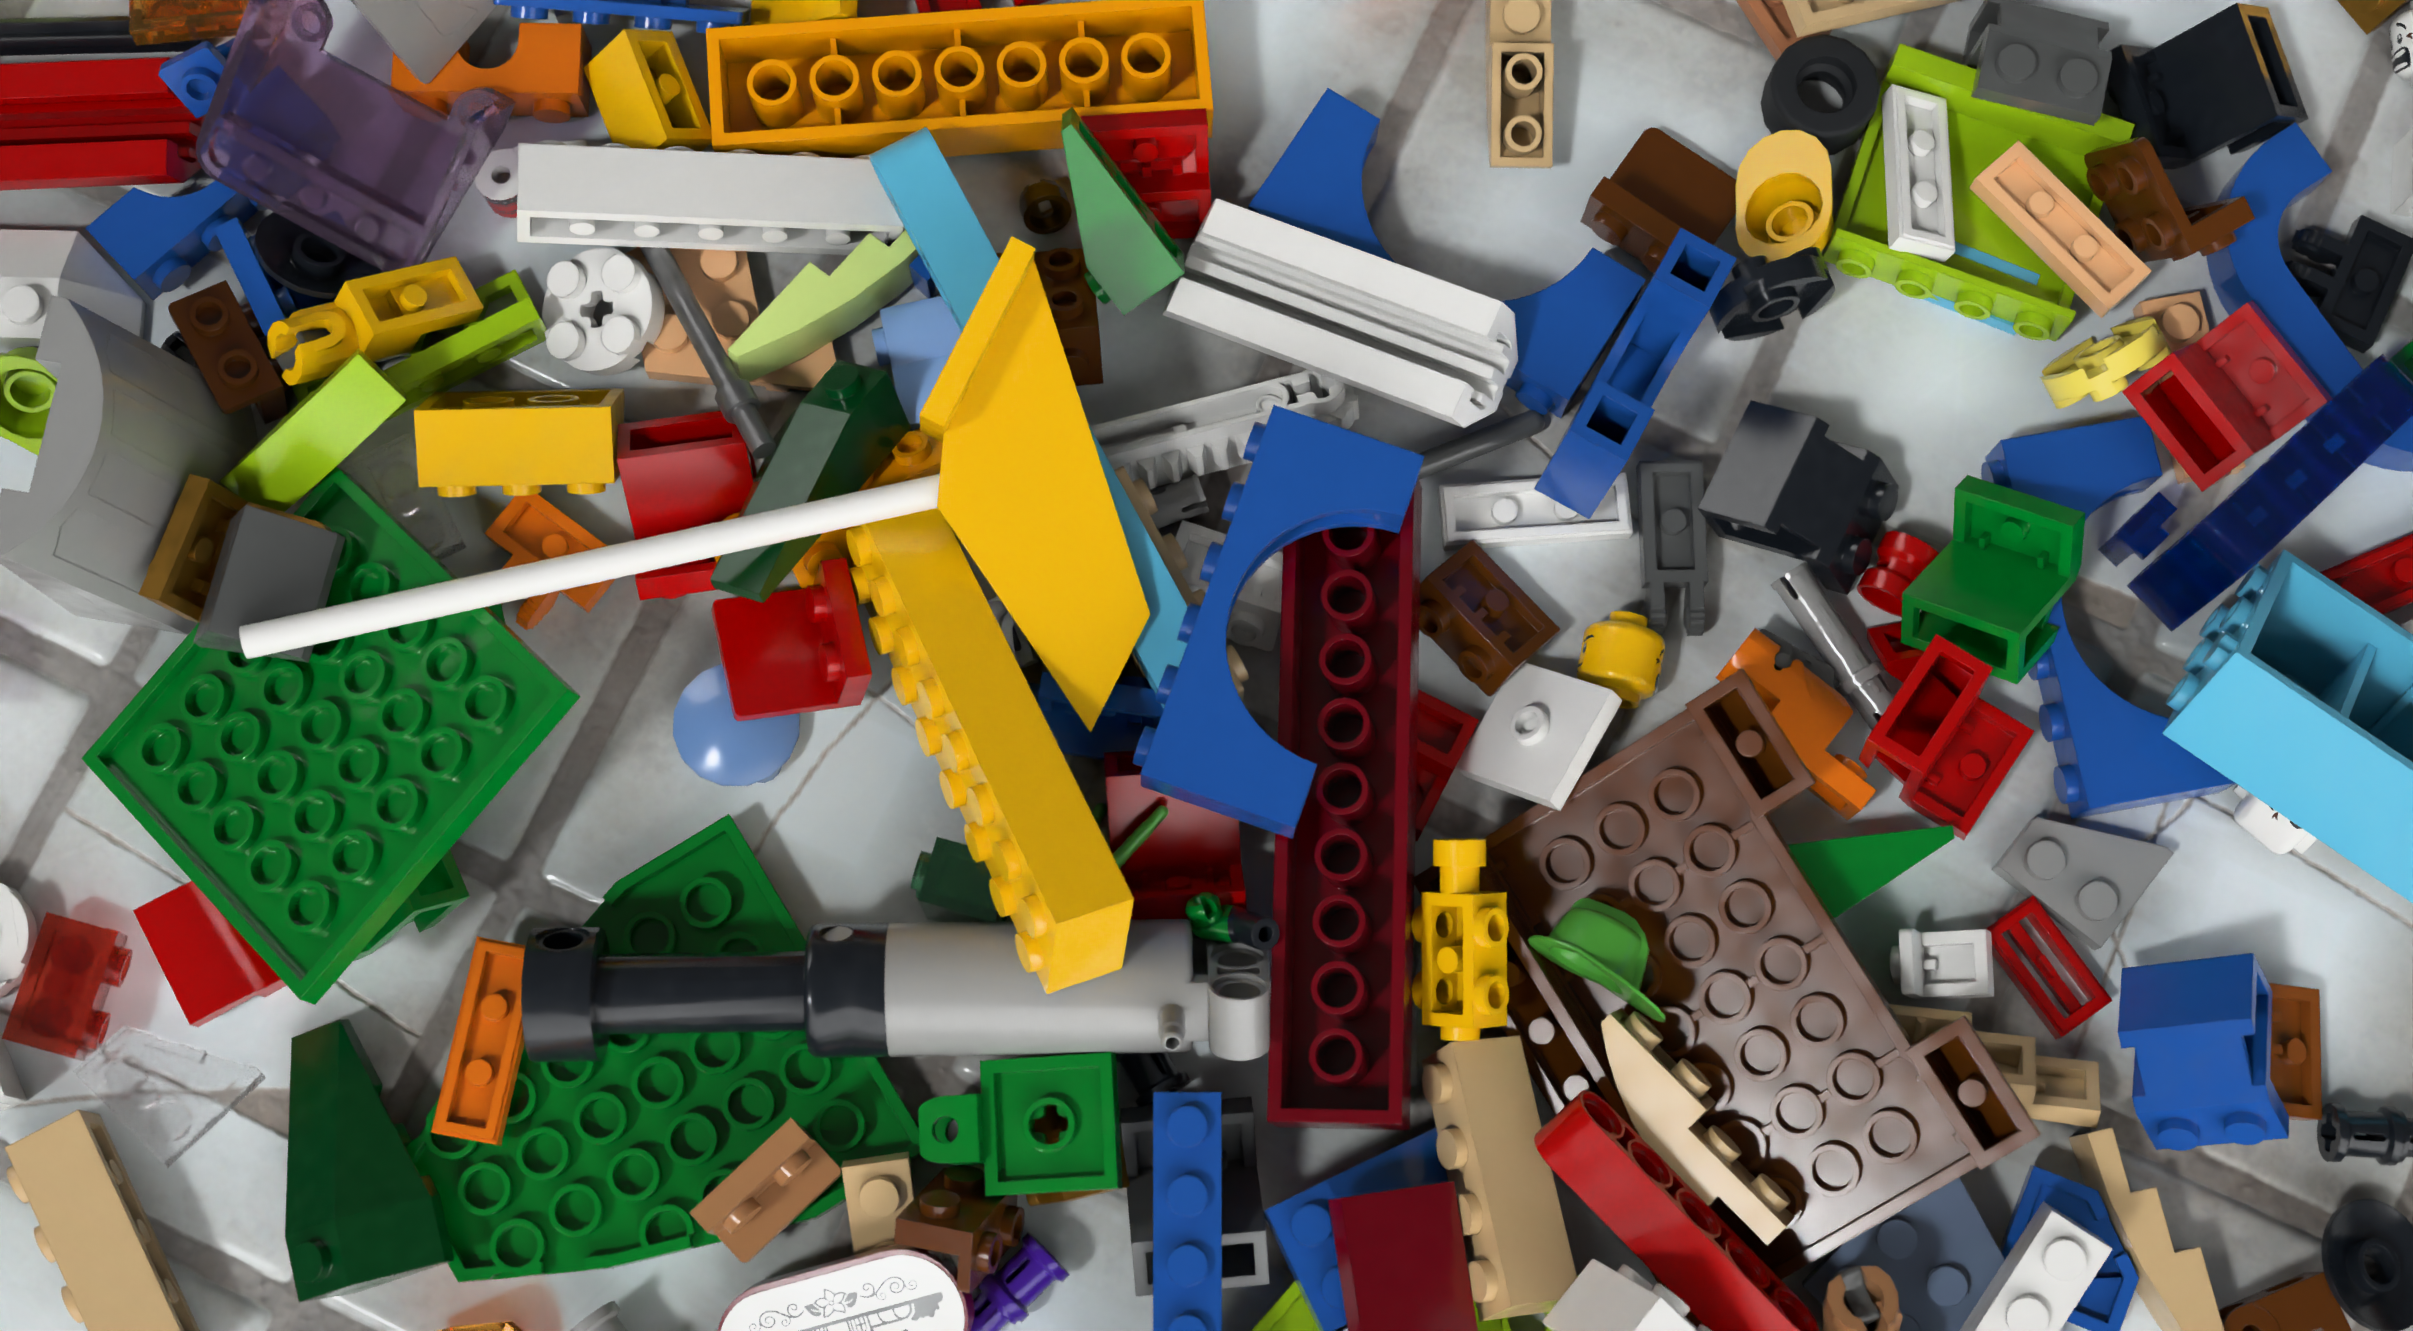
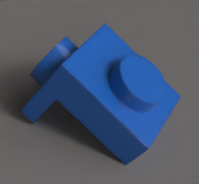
M243 33L217 47L211 42L204 41L162 63L159 77L196 118H199L224 104L237 100L247 93L252 84L251 77L258 51Z

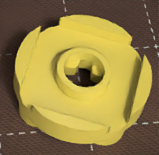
M2140 317L2111 328L2114 336L2094 343L2091 337L2050 362L2042 370L2044 376L2040 378L2057 409L2065 408L2080 401L2088 394H2090L2094 402L2110 398L2123 391L2129 385L2125 375L2136 369L2143 371L2152 368L2170 355L2172 350L2154 317Z

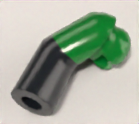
M1203 892L1197 894L1186 904L1185 913L1191 920L1192 932L1202 940L1240 943L1261 951H1267L1273 948L1279 939V925L1275 920L1236 905L1228 904L1221 906L1219 897L1214 893Z

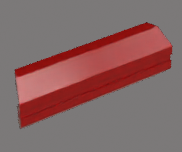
M169 57L0 64V191L185 183L209 163V144L207 143L209 113L196 118L159 77L161 64L170 60L171 58Z

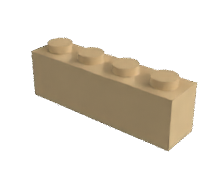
M1519 1035L1450 1042L1421 1061L1423 1066L1422 1088L1425 1098L1432 1106L1437 1128L1436 1150L1438 1159L1446 1169L1448 1182H1455L1472 1296L1476 1302L1479 1320L1486 1321L1550 1312L1576 1280L1577 1275L1552 1169L1541 1157L1534 1142L1535 1134L1542 1126L1521 1037Z
M78 1109L4 1147L13 1165L7 1168L6 1171L9 1183L16 1196L23 1203L29 1202L39 1223V1226L34 1228L35 1240L44 1257L51 1263L57 1262L67 1284L61 1288L62 1299L68 1312L76 1322H84L88 1331H200L100 1114Z

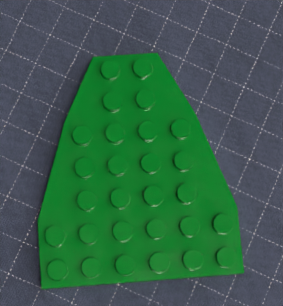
M730 814L616 881L602 897L605 899L603 903L582 926L601 927L604 929L609 943L610 954L805 951L806 946L804 936ZM805 1031L610 1034L604 1059L602 1061L533 1062L529 1059L524 1043L501 1146L431 1133L438 1104L437 1100L426 1116L425 1127L419 1136L406 1147L420 1176L430 1175L440 1194L454 1261L447 1264L457 1281L462 1283L612 1269L722 1242L718 1236L707 1233L689 1212L790 1118L800 1123L840 1168L843 1161L909 1152L911 1161L920 1155L919 1127L876 1057L816 1058L808 1051ZM841 1174L832 1185L788 1226L818 1219L844 1203L846 1196L843 1175Z

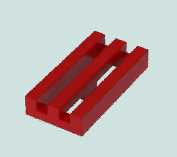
M2034 895L2022 901L2014 909L1985 928L1991 932L1993 957L2056 1040L2064 1037L2113 1001ZM2025 917L2029 920L2089 1000L2083 1005L2079 1003L2055 968L2019 923L2020 920ZM2007 932L2067 1012L2068 1016L2066 1018L2062 1016L2002 936V933Z

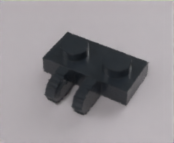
M2364 215L2359 216L2352 223L2344 242L2327 234H2321L2320 231H2315L2314 229L2296 230L2291 241L2292 249H2295V252L2300 253L2301 256H2307L2308 259L2316 263L2333 264L2334 266L2330 275L2292 260L2285 262L2286 266L2308 296L2320 297L2316 307L2344 345L2364 354L2373 346L2413 255V238Z

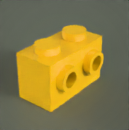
M623 29L583 68L612 143L624 144L630 148L660 150L672 146H684L694 151H703L712 143L710 125L672 31Z

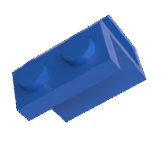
M2254 953L2122 968L2118 1036L2121 1049L2135 1048L2132 1099L2136 1115L2156 1150L2186 1151L2196 1146L2228 1143L2254 1145L2263 1140L2289 1138V1115L2270 1079L2273 991Z

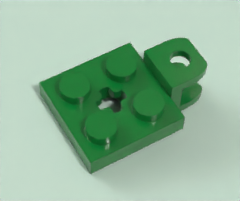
M1105 1052L980 1061L981 1094L939 1096L925 1101L918 1109L920 1155L928 1161L942 1164H984L985 1196L1123 1189L1116 1053ZM1050 1105H1057L1058 1115L1068 1119V1129L1059 1133L1058 1142L1054 1144H1048L1047 1135L1036 1132L1034 1127L1035 1119L1044 1118L1047 1113L1046 1107ZM955 1120L958 1125V1134L951 1141L948 1136V1129Z

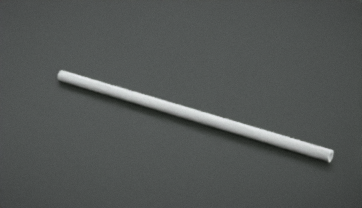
M940 474L243 625L239 627L240 641L246 658L250 659L938 508Z

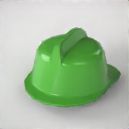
M1581 898L1565 913L1548 937L1540 935L1529 936V945L1551 962L1569 972L1600 984L1646 1016L1658 1022L1664 1023L1666 1021V1017L1661 1010L1640 992L1650 950L1646 934L1636 919L1624 911L1590 898Z

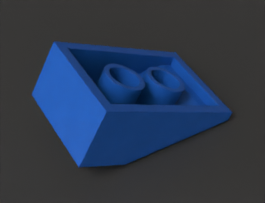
M1437 1128L1431 1129L1341 1172L1264 1211V1218L1319 1331H1334L1347 1324L1328 1200L1448 1182L1446 1169L1441 1165L1437 1155Z

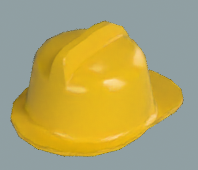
M1781 130L1762 138L1749 149L1738 168L1735 185V230L1738 245L1748 257L1764 255L1768 258L1769 263L1790 257L1792 254L1809 247H1817L1822 252L1830 242L1834 228L1832 215V166L1827 149L1817 137L1801 130Z

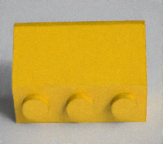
M624 388L434 392L414 410L419 487H437L438 496L441 497L477 494V486H502V494L509 496L539 494L542 492L541 485L567 484V493L570 494L605 492L606 483H615L620 476L617 463L618 424L624 423Z

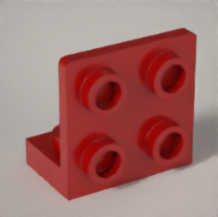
M846 558L821 560L813 585H808L806 589L774 592L764 603L742 596L717 599L713 602L711 612L735 720L747 721L861 705L872 677V670Z

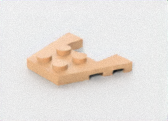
M636 247L626 253L640 261L646 271L655 276L640 247ZM669 248L728 356L727 349L760 315L747 251ZM662 289L665 304L663 326L654 345L647 342L642 350L645 371L649 379L714 385ZM833 341L801 360L752 380L749 383L753 386H764L768 391L788 393L790 389L811 391L837 361Z

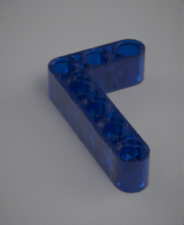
M2381 354L2212 512L2140 572L2127 587L2171 632L2254 567L2413 415V383L2384 354Z

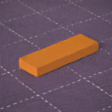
M477 936L431 1133L501 1146L525 1043L522 1028L521 989L526 945Z

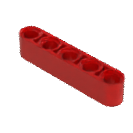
M1587 1090L1581 1091L1535 1134V1146L1550 1168L1668 1289L1691 1309L1690 1311L1706 1327L1712 1331H1819L1814 1316L1805 1304L1601 1097Z

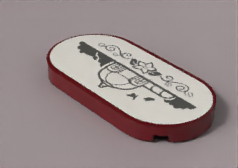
M894 1244L760 1281L745 1290L728 1306L720 1320L717 1331H971L974 1321V1303L972 1294L957 1291L958 1268L946 1258L941 1260L937 1255L929 1253V1250Z

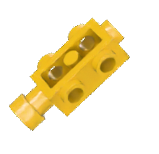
M1437 838L1433 839V866L1440 867V891L1421 892V905L1414 911L1411 921L1412 933L1415 939L1422 944V970L1417 973L1413 980L1412 998L1415 1005L1422 1009V1025L1440 1026L1441 1040H1480L1481 1028L1507 1025V1004L1509 1000L1507 984V936L1509 932L1507 892L1480 891V867L1486 866V839Z

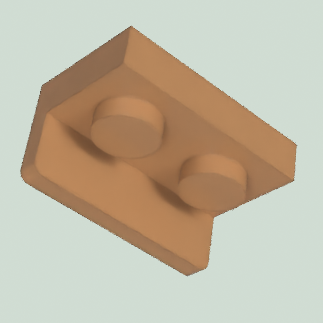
M790 1118L689 1213L707 1233L718 1236L739 1261L748 1263L841 1176L842 1169L800 1123Z

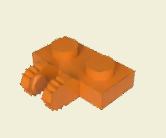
M538 494L515 496L484 533L490 541L511 556L502 569L607 546ZM616 578L529 597L521 605L519 612L516 614L515 622L525 630L533 629L554 606L559 593L589 613Z

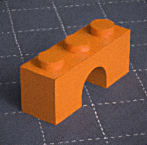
M519 23V39L515 53L507 62L495 68L484 69L470 65V45L466 41L428 84H424L416 79L393 52L391 92L404 114H409L418 120L435 122L446 119L447 115H471L473 118L484 122H503L509 116H533L535 119L546 123H564L569 121L571 117H589L590 85L583 68L592 60V47L582 24Z

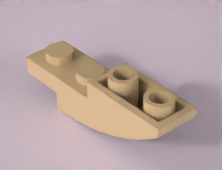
M1485 0L1486 111L1489 167L1551 169L1553 162L1554 43H1551V0Z
M1622 1008L1610 1013L1601 1022L1607 1058L1618 1092L1640 1137L1708 1206L1719 1197L1768 1246L1794 1218L1785 1208L1790 1203L1788 1196L1768 1176L1761 1173L1755 1178L1737 1160L1741 1155V1151L1726 1133L1715 1125H1712L1707 1130L1698 1121L1716 1103L1706 1093L1711 1088L1708 1079L1686 1059L1682 1058L1676 1063L1658 1045L1663 1040L1661 1033L1642 1014L1634 1011L1629 1016Z

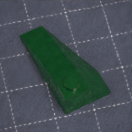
M837 360L801 401L774 436L773 440L776 448L772 454L764 458L738 517L858 492L911 429L888 372ZM821 534L721 555L710 581L715 589L764 603Z
M349 1019L334 1021L292 1037L285 1239L299 1302L358 1293L454 1261L440 1194L430 1175L420 1176L406 1149L412 1140L403 1123L393 1124L380 1099L382 1082Z

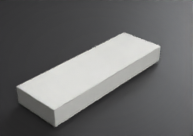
M1892 84L1881 96L1888 246L1892 250L1908 252L1944 263L1955 252L1947 99Z
M1626 472L1619 473L1590 519L1535 490L1534 488L1540 478L1439 485L1437 492L1443 551L1460 550L1472 539L1481 548L1629 539L1633 531Z

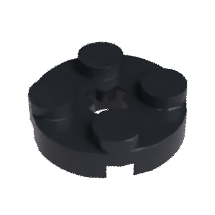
M1817 247L1802 249L1790 257L1770 263L1764 255L1754 256L1740 262L1732 269L1731 272L1734 280L1719 291L1709 312L1718 334L1722 331L1725 339L1731 341L1755 339L1784 329L1780 318L1797 309L1802 319L1813 314L1829 301L1835 292V286L1822 253Z

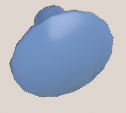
M723 664L702 671L686 686L674 710L673 737L681 758L699 777L721 786H749L757 782L766 783L773 780L780 773L782 766L790 759L799 738L800 713L747 721L735 720Z

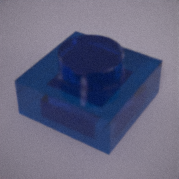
M2157 492L2098 550L2115 567L2133 553L2141 560L2145 559L2170 534L2161 525L2177 508L2160 492Z

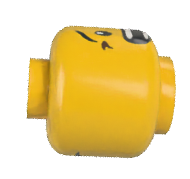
M1613 611L1610 613L1609 620L1595 622L1586 628L1577 668V679L1612 689L1623 700L1619 708L1639 707L1640 700L1652 697L1658 690L1665 653V641L1657 632L1647 628L1648 618L1627 611Z

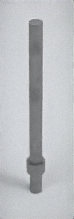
M640 247L717 389L715 401L726 421L736 424L754 458L761 459L769 456L774 452L776 444L758 413L761 403L749 381L739 378L670 249Z

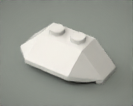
M0 229V353H6L18 347L39 346L51 295L68 298L143 339L146 303L78 231Z

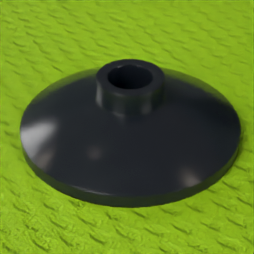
M307 205L282 208L266 216L259 224L255 234L254 250L264 270L282 285L308 296L335 299L345 281L382 273L384 264L383 251L374 235L358 221L331 209Z
M2360 1199L2342 1205L2328 1220L2321 1245L2323 1270L2333 1296L2341 1308L2355 1322L2369 1330L2401 1331L2413 1325L2412 1224L2398 1210L2378 1200Z

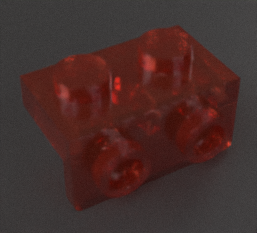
M46 912L2 1039L85 1062L88 1050L98 1051L106 1036L111 1013L102 1010L110 987L120 988L129 970L133 950L124 948L128 936L117 930L98 927Z

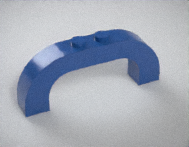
M2295 122L2260 146L2231 177L2216 200L2221 201L2245 196L2255 219L2234 230L2237 237L2234 243L2215 253L2206 255L2213 287L2229 316L2244 304L2253 300L2333 398L2306 418V421L2322 438L2339 451L2368 465L2394 471L2413 472V400L2390 394L2369 378L2290 272L2282 258L2278 243V229L2284 210L2311 194L2333 172Z

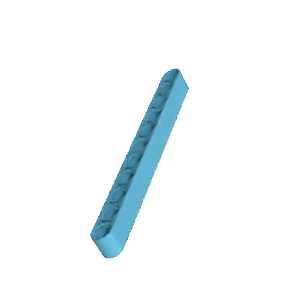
M924 127L870 154L869 158L890 202L962 333L999 258L928 128ZM1089 425L1150 611V616L1132 652L1151 688L1157 694L1166 666L1170 664L1179 667L1187 643L1178 641L1177 638L1188 606Z

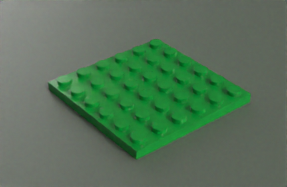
M338 466L325 476L293 513V515L321 522L328 526L332 532L345 537L325 608L458 579L357 480ZM488 607L314 644L309 662L267 656L247 659L244 653L200 647L193 643L198 623L81 758L300 1000L316 1005L581 697Z

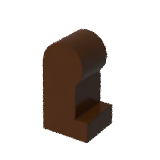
M2324 1271L2304 1272L2219 1310L2224 1331H2352L2340 1305L2329 1288Z

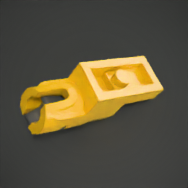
M453 256L345 281L334 302L293 312L287 319L273 322L267 333V347L271 358H276L283 371L281 377L288 385H298L319 379H327L358 348L374 363L405 356L413 350L422 334L474 322L480 316L484 306L457 257Z

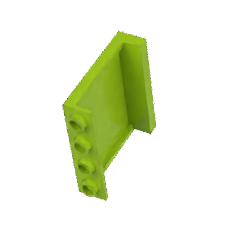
M1899 43L1884 71L1880 83L1877 108L1864 130L1834 219V228L1830 242L1825 247L1822 255L1824 261L1835 264L1840 272L1855 278L1872 277L1892 284L1898 292L1911 298H1932L1938 300L1933 296L1936 295L1955 302L1954 309L1959 314L1971 319L1983 320L1993 315L2013 322V330L2025 338L2032 340L2049 339L2056 342L2074 320L2076 311L2071 310L2070 307L2075 292L1969 187L1979 174L2019 140L2099 218L2103 201L2099 200L2089 187L2086 177L2088 168L2085 164L2084 156L2096 148L2130 140L2135 124L2101 113V117L2092 126L1973 98L1971 94L1976 69ZM1892 84L1947 99L1955 241L2040 274L2037 285L1955 253L1943 263L1908 252L1889 249L1881 96Z

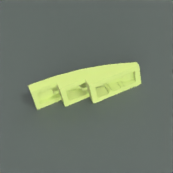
M906 229L890 246H887L869 233L830 276L809 262L727 349L728 357L739 378L750 382L801 360L856 328L905 291L913 283L909 264L919 255Z

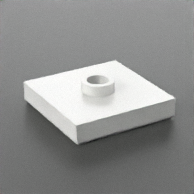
M1525 663L1501 686L1455 768L1466 778L1561 811L1623 700L1612 689Z

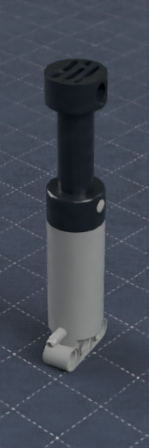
M1186 919L1130 920L1122 969L1046 994L1036 971L1027 973L1019 959L1015 944V935L1018 932L1012 921L815 924L811 926L807 934L805 951L610 954L606 932L601 927L533 928L528 935L522 969V1028L525 1048L529 1059L533 1062L602 1061L607 1052L610 1034L805 1031L808 1051L816 1058L1050 1055L1105 1052L1181 1053L1190 1051L1193 1047V1041H1209V1048L1216 1056L1227 1060L1245 1061L1263 1056L1270 1047V978L1267 951H1261L1240 943L1202 940L1192 932L1191 923Z

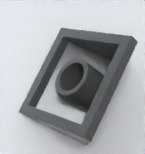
M245 505L230 520L193 643L204 648L244 653L239 635L240 626L325 608L345 537L332 531ZM314 645L264 656L309 662Z

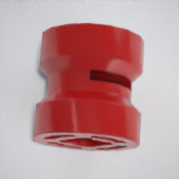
M1887 531L1876 550L1879 557L1876 563L1877 566L1868 568L1864 572L1856 589L1873 606L1892 615L1902 617V593L1939 553L1930 545L1914 536L1898 531Z

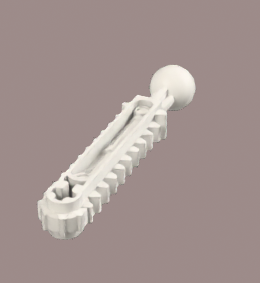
M1306 369L1300 373L1090 427L1113 470L1124 466L1132 482L1141 477L1148 489H1152L1169 483L1179 482L1194 474L1203 476L1231 467L1253 463L1243 459L1251 430L1255 422L1267 425L1273 405L1347 430L1353 425L1354 420L1359 419L1360 410L1358 395L1354 394L1353 386Z

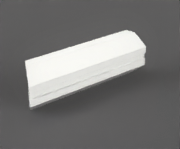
M1218 198L1212 203L1192 241L1184 260L1185 274L1174 281L1162 314L1463 428L1496 412L1504 394L1502 391L1508 378H1511L1518 362L1515 313L1502 301Z

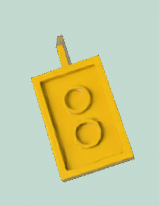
M1011 236L919 414L920 431L943 443L937 501L938 509L1091 733L1150 616V611L1034 261L1036 248Z

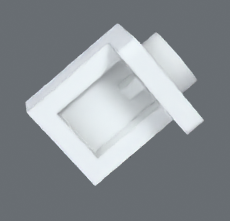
M1899 929V946H1892L1890 969L1895 985H1901L1903 995L1915 1000L1994 997L1992 937L1990 931L1977 929L1919 932L1915 929Z

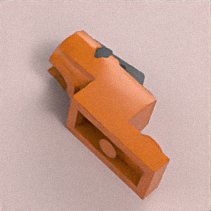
M1754 628L1716 676V679L1721 682L1738 670L1744 669L1816 781L1807 790L1848 821L1863 809L1877 790L1865 782L1867 774L1856 762L1842 754H1836L1833 757L1825 751L1854 713L1847 700L1834 689V668L1798 649L1792 643L1765 629L1759 631Z

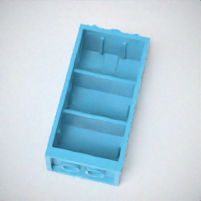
M2283 549L2267 568L2257 563L2238 586L2235 595L2240 598L2230 609L2220 604L2201 628L2199 635L2204 639L2195 647L2182 668L2188 673L2178 682L2166 701V704L2173 711L2162 734L2413 903V634Z

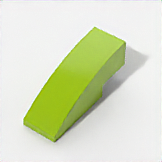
M358 348L315 391L312 390L221 478L220 482L231 492L248 502L285 512L406 401V393Z

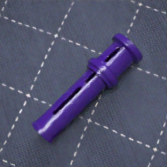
M1030 1232L1021 1238L1023 1247L995 1274L988 1273L978 1286L981 1293L973 1300L974 1321L971 1331H1000L1009 1321L1014 1325L1018 1321L1023 1322L1029 1316L1027 1308L1055 1280L1063 1282L1070 1275L1060 1262Z

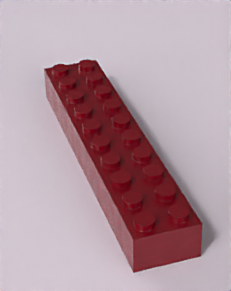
M1419 479L1399 534L1370 527L1332 528L1302 537L1283 547L1278 743L1295 755L1317 764L1293 839L1275 833L1273 920L1279 925L1280 935L1277 943L1272 948L1267 1122L1279 1128L1410 1130L1414 940L1411 921L1414 913L1422 517V487Z

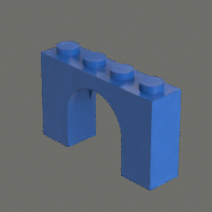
M1683 228L1679 229L1537 482L1535 490L1588 519L1591 518L1627 463L1655 411L1651 408L1691 337L1711 308L1737 260L1736 257Z

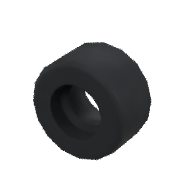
M1830 35L1804 37L1784 50L1765 82L1761 99L1764 123L1771 134L1781 130H1801L1817 137L1827 149L1829 155H1836L1855 143L1877 108L1880 93L1877 70L1866 53L1847 39ZM1807 80L1826 82L1835 88L1842 98V107L1838 112L1833 113L1814 111L1805 105L1797 93L1799 84Z

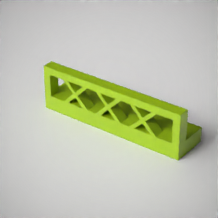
M515 269L475 289L484 306L476 321L454 326L464 330L430 347L428 345L433 332L422 334L415 348L404 356L407 359L383 370L406 393V401L383 423L422 404L434 392H446L546 341L544 332L547 328ZM511 292L514 293L518 301L517 303L484 319L489 303ZM326 379L292 385V390L299 403L312 390L315 391Z

